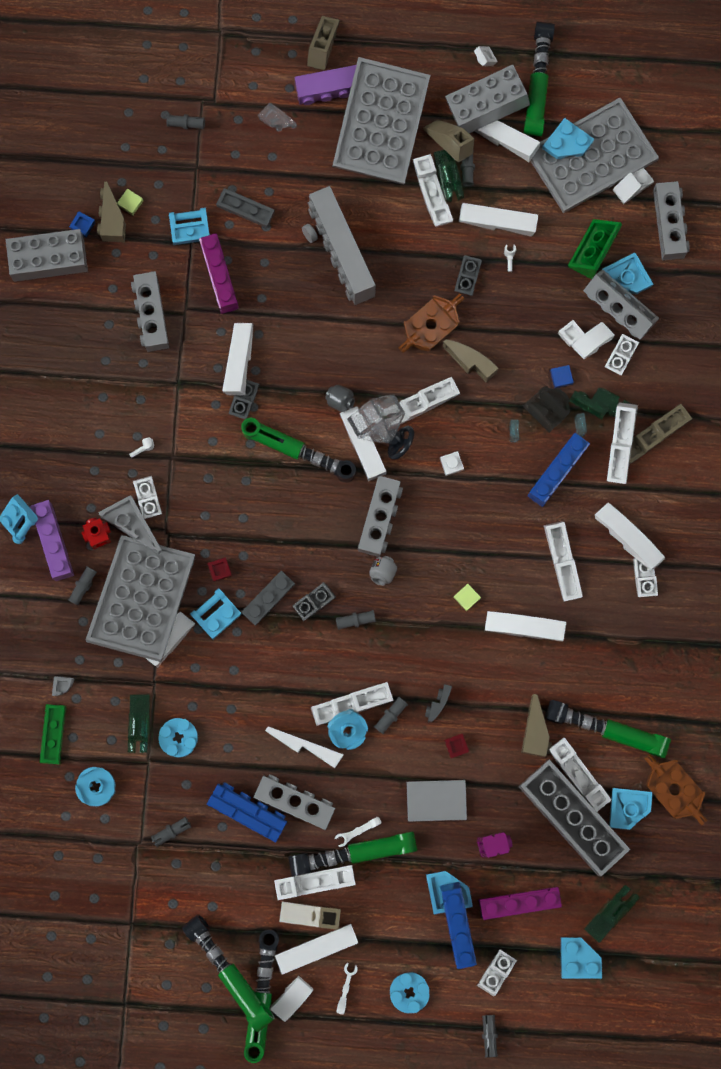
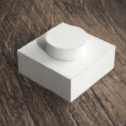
M479 46L474 50L477 60L482 66H494L498 62L490 47Z
M574 320L558 331V334L569 347L585 334Z
M458 451L440 457L445 476L464 470Z

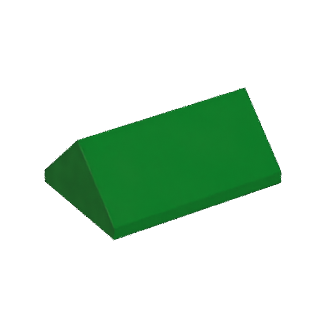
M593 219L568 267L593 279L616 239L622 223Z

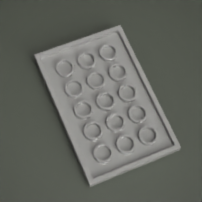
M358 57L332 167L404 185L430 75Z
M618 98L573 123L594 138V142L583 156H568L563 159H556L542 149L548 140L546 138L540 142L538 151L530 161L561 211L565 213L619 183L630 172L633 174L658 161L659 157L622 99Z
M121 535L86 637V642L162 662L195 560V554L161 545L159 546L162 553L157 554L137 540Z

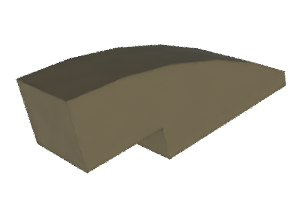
M447 339L443 342V348L467 374L474 369L485 382L497 374L499 368L480 352L459 342Z

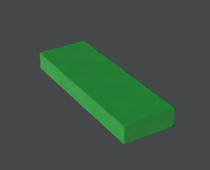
M46 704L40 763L60 765L66 706Z

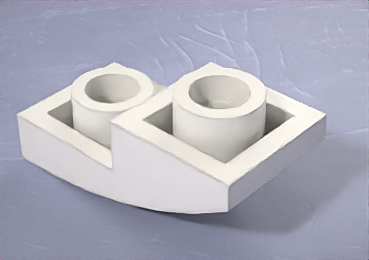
M601 322L573 343L572 348L583 359H586L596 353L600 346L612 340L614 334Z
M622 334L605 367L622 375L639 342Z
M152 476L134 480L133 484L143 518L146 519L162 514Z
M633 558L638 597L658 596L657 578L654 569L651 571L636 558Z
M499 950L477 986L493 997L496 996L517 960Z
M298 976L285 988V992L271 1005L270 1010L286 1022L312 993L313 988Z

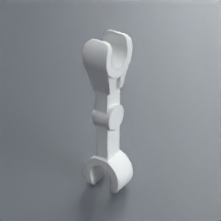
M376 817L351 832L336 835L335 839L340 836L345 839L344 843L338 846L343 847L353 837L381 824L380 818Z
M349 963L344 967L347 978L336 1010L339 1014H344L350 978L356 974L357 965H355V970L352 973L347 971Z

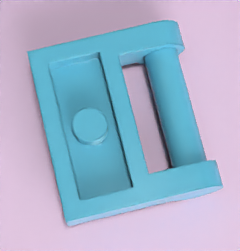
M206 207L200 208L197 211L169 213L173 245L200 242L199 238L210 235ZM195 218L202 219V221L176 224V221Z
M18 494L11 498L0 515V522L11 533L12 539L16 544L23 543L30 527L38 521L37 515ZM25 517V522L19 529L18 526Z
M218 588L209 600L196 611L193 610L190 615L214 640L242 613ZM221 599L224 604L204 621L201 616Z

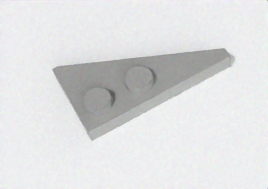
M131 495L98 512L102 519L157 554L162 553L159 544Z

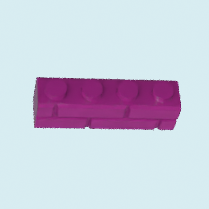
M212 234L199 238L220 313L223 314L239 309L218 235Z
M504 832L477 837V844L482 857L489 858L497 856V854L509 853L510 848L513 847L510 835H506Z
M558 887L478 899L482 920L562 907Z

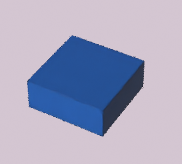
M78 211L69 227L71 230L80 229L83 236L87 237L96 222L91 217Z
M569 365L550 370L554 389L573 385L574 382Z

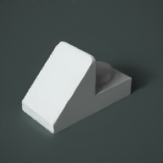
M642 168L633 174L630 172L613 188V191L621 202L625 204L652 185L654 180Z

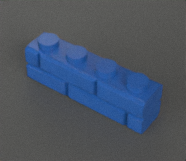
M574 433L531 489L528 497L543 507L586 451L590 443L577 433Z
M225 782L223 785L217 784L207 802L208 806L276 843L287 824V821L284 820L285 815L277 811L274 814L267 811V805L259 801L257 804L251 802V797L243 792L238 795L233 792L234 787Z
M459 882L441 885L440 890L457 969L475 966L477 963L461 885Z

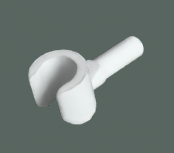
M507 245L505 246L504 254L508 260V272H512V260L516 252L515 245H513V251H508Z
M150 437L143 439V446L129 454L131 458L143 451L152 450L154 448L153 439Z

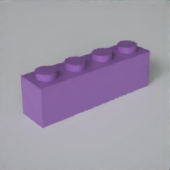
M356 65L296 76L295 86L299 105H311L316 101L327 102L332 100V98L349 97Z
M46 500L31 505V510L38 517L36 527L52 579L59 581L74 576L52 503Z

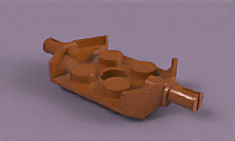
M459 293L453 300L449 301L434 295L409 320L404 321L403 325L407 339L398 347L399 350L404 353L407 349L414 346L420 350L430 351L459 325L460 321L456 308L464 300V297H461ZM428 321H434L436 323V328L432 330L428 329L426 327V323Z
M648 754L644 760L651 766V772L646 786L672 817L678 819L692 816L696 818L701 826L704 822H707L708 820L700 812L705 792L696 785L677 763V760L659 763L651 754ZM672 784H676L679 787L677 795H672L669 791V787Z

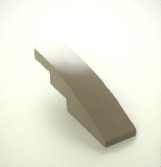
M682 404L672 409L633 438L629 465L693 419Z

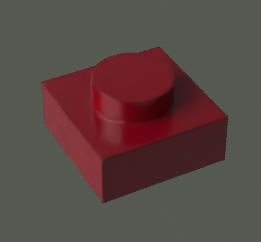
M226 557L207 563L213 582L232 576Z
M463 733L444 740L451 759L469 752Z

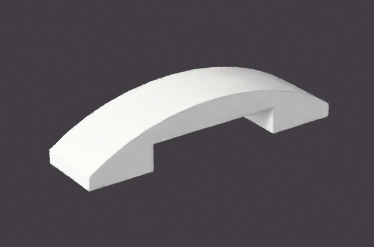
M431 154L413 159L419 185L435 227L453 222L449 206L446 204L436 175V168Z
M562 738L549 749L564 773L596 812L612 800L603 787L594 779L565 738Z
M352 865L274 880L278 900L356 885Z

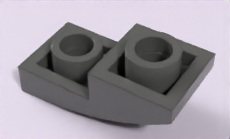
M464 255L454 291L473 295L482 262L481 259Z
M246 380L245 395L234 396L228 414L247 419L260 384Z
M323 582L296 602L293 608L302 620L305 621L334 600L336 596L328 585Z
M444 684L443 689L439 688L437 700H440V703L432 702L431 706L427 705L425 717H428L429 723H432L444 708L452 686Z

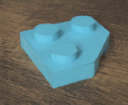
M564 118L545 142L542 149L556 159H563L568 156H583L594 142V138Z
M636 253L602 269L632 294L636 295L653 286Z
M612 788L609 821L611 828L630 830L651 812L652 792Z
M446 871L426 874L433 914L445 912L440 886L459 882L461 885L465 908L473 907L470 890L467 885Z
M560 937L561 978L602 979V958L581 937Z

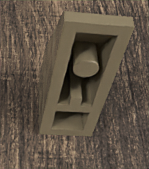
M325 16L321 17L309 47L307 66L325 70L340 20Z
M533 694L531 696L521 753L546 757V754H550L549 749L552 746V742H549L550 737L538 695Z

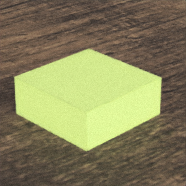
M127 189L117 202V205L129 214L134 215L142 204L143 198Z
M467 584L453 598L468 611L481 597Z

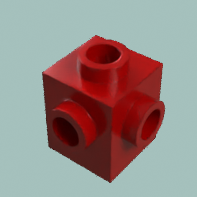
M92 518L86 521V524L83 525L84 531L81 532L86 543L89 542L93 549L111 543L108 535L111 530L107 522L103 523L101 518Z

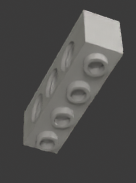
M678 181L656 183L653 193L662 260L684 259L687 252H689L690 246L689 241H686L685 234H687V224L683 222L685 207L681 205L683 197L682 188H679ZM666 201H672L674 205L669 206L666 204ZM668 218H673L676 223H670ZM670 236H676L678 241L671 240Z
M604 270L597 273L583 290L591 300L596 301L601 306L603 311L611 314L617 323L626 327L630 334L638 339L643 338L659 319L658 316ZM604 291L608 293L609 297L604 294ZM618 303L622 305L623 309L618 306ZM632 315L637 318V321L632 318Z
M156 271L133 275L134 282H131L133 293L137 295L134 304L136 311L140 313L137 322L139 329L142 328L143 335H140L142 347L145 346L147 352L169 348ZM145 291L151 292L149 297L142 296ZM148 309L154 310V313L151 315L145 314ZM150 327H157V331L154 333H149L148 329Z
M378 475L358 546L359 552L380 557L381 552L385 553L388 542H385L386 534L390 535L393 526L390 523L391 516H396L398 508L395 505L396 498L400 499L403 488L400 487L401 481ZM389 495L392 500L389 503H384L381 497ZM384 513L387 518L384 521H378L376 515ZM379 531L382 536L379 539H373L371 533Z
M270 774L268 777H262L253 798L324 830L327 829L335 810L332 807V802L323 798L320 802L314 799V794L305 790L304 793L296 791L297 786L288 782L286 785L278 783L279 778ZM277 787L283 790V795L279 799H275L272 796L273 789ZM292 796L300 797L301 804L298 807L291 806L290 799ZM310 804L318 805L319 812L316 815L308 813V806Z

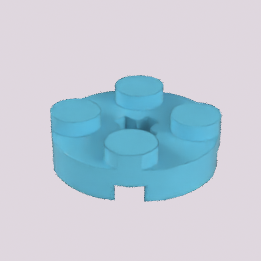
M352 709L338 713L328 723L329 737L338 748H346L347 750L357 748L364 742L366 731L368 732V726L364 718ZM346 727H352L349 734L347 732L343 733Z
M174 718L167 721L161 727L158 737L159 744L168 755L177 758L185 757L192 753L196 747L198 733L195 726L186 719ZM177 732L180 735L183 734L184 738L181 739V743L173 741L175 733Z
M90 767L79 775L75 790L78 798L83 803L98 807L111 800L115 794L116 784L114 777L109 771L99 767ZM94 781L101 785L98 792L95 790L91 791L90 789Z
M407 972L400 974L391 983L390 999L393 1005L401 1012L417 1013L426 1006L429 1000V987L425 979L417 973ZM410 987L414 988V997L406 998L404 990L410 989Z

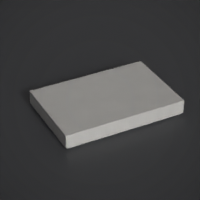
M466 781L407 782L408 822L467 820Z

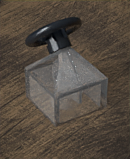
M395 394L371 399L347 418L358 439L388 443V456L392 460L402 457L408 451L414 439L415 433L411 426H405L398 431L405 412ZM405 432H409L408 439L404 438Z

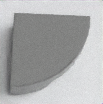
M54 676L52 696H60L68 692L74 683V678Z

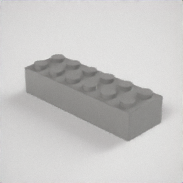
M328 186L309 194L310 201L307 202L309 214L312 219L315 218V226L318 234L323 236V244L326 251H330L333 267L338 268V277L341 284H345L348 300H352L354 305H357L375 297L376 285L331 187Z
M550 759L518 786L597 876H602L630 850Z

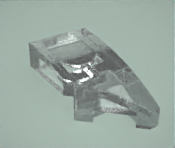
M271 103L257 115L262 122L272 128L275 127L277 132L282 131V128L291 126L293 129L297 127L295 121Z

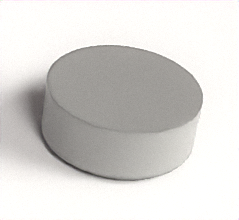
M310 224L302 227V232L310 243L318 239L316 231Z

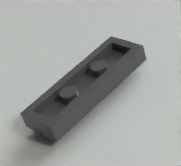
M225 188L216 203L218 208L265 228H268L275 213L274 209Z
M280 571L241 613L256 626L293 588L295 583Z

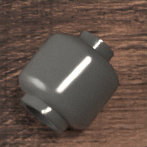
M339 384L330 387L326 393L328 406L340 412H345L348 408L351 409L355 403L353 391Z

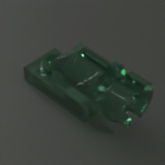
M445 150L434 152L437 173L446 201L452 202L453 191L456 193L457 201L463 199L464 191L456 161Z
M598 388L592 400L589 399L586 393L574 391L569 402L602 420L606 412H609L610 416L616 417L620 396L604 388ZM624 400V401L622 402V403H626V404H632V403L628 402L627 400Z
M130 695L128 753H136L137 741H141L140 753H148L150 695Z
M624 885L618 890L612 899H609L584 928L598 943L602 941L612 928H615L640 899L637 894L633 893L626 901L622 900V897H625L631 890L628 886Z

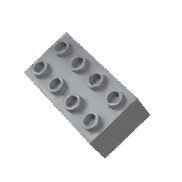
M514 65L508 66L445 96L457 126L462 127L468 133L530 105L528 94Z
M80 229L6 239L9 274L14 282L88 272L84 236Z

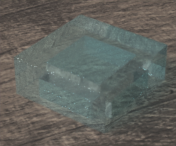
M584 413L575 416L576 433L579 436H585L587 432Z
M511 420L509 424L510 443L518 442L519 420Z

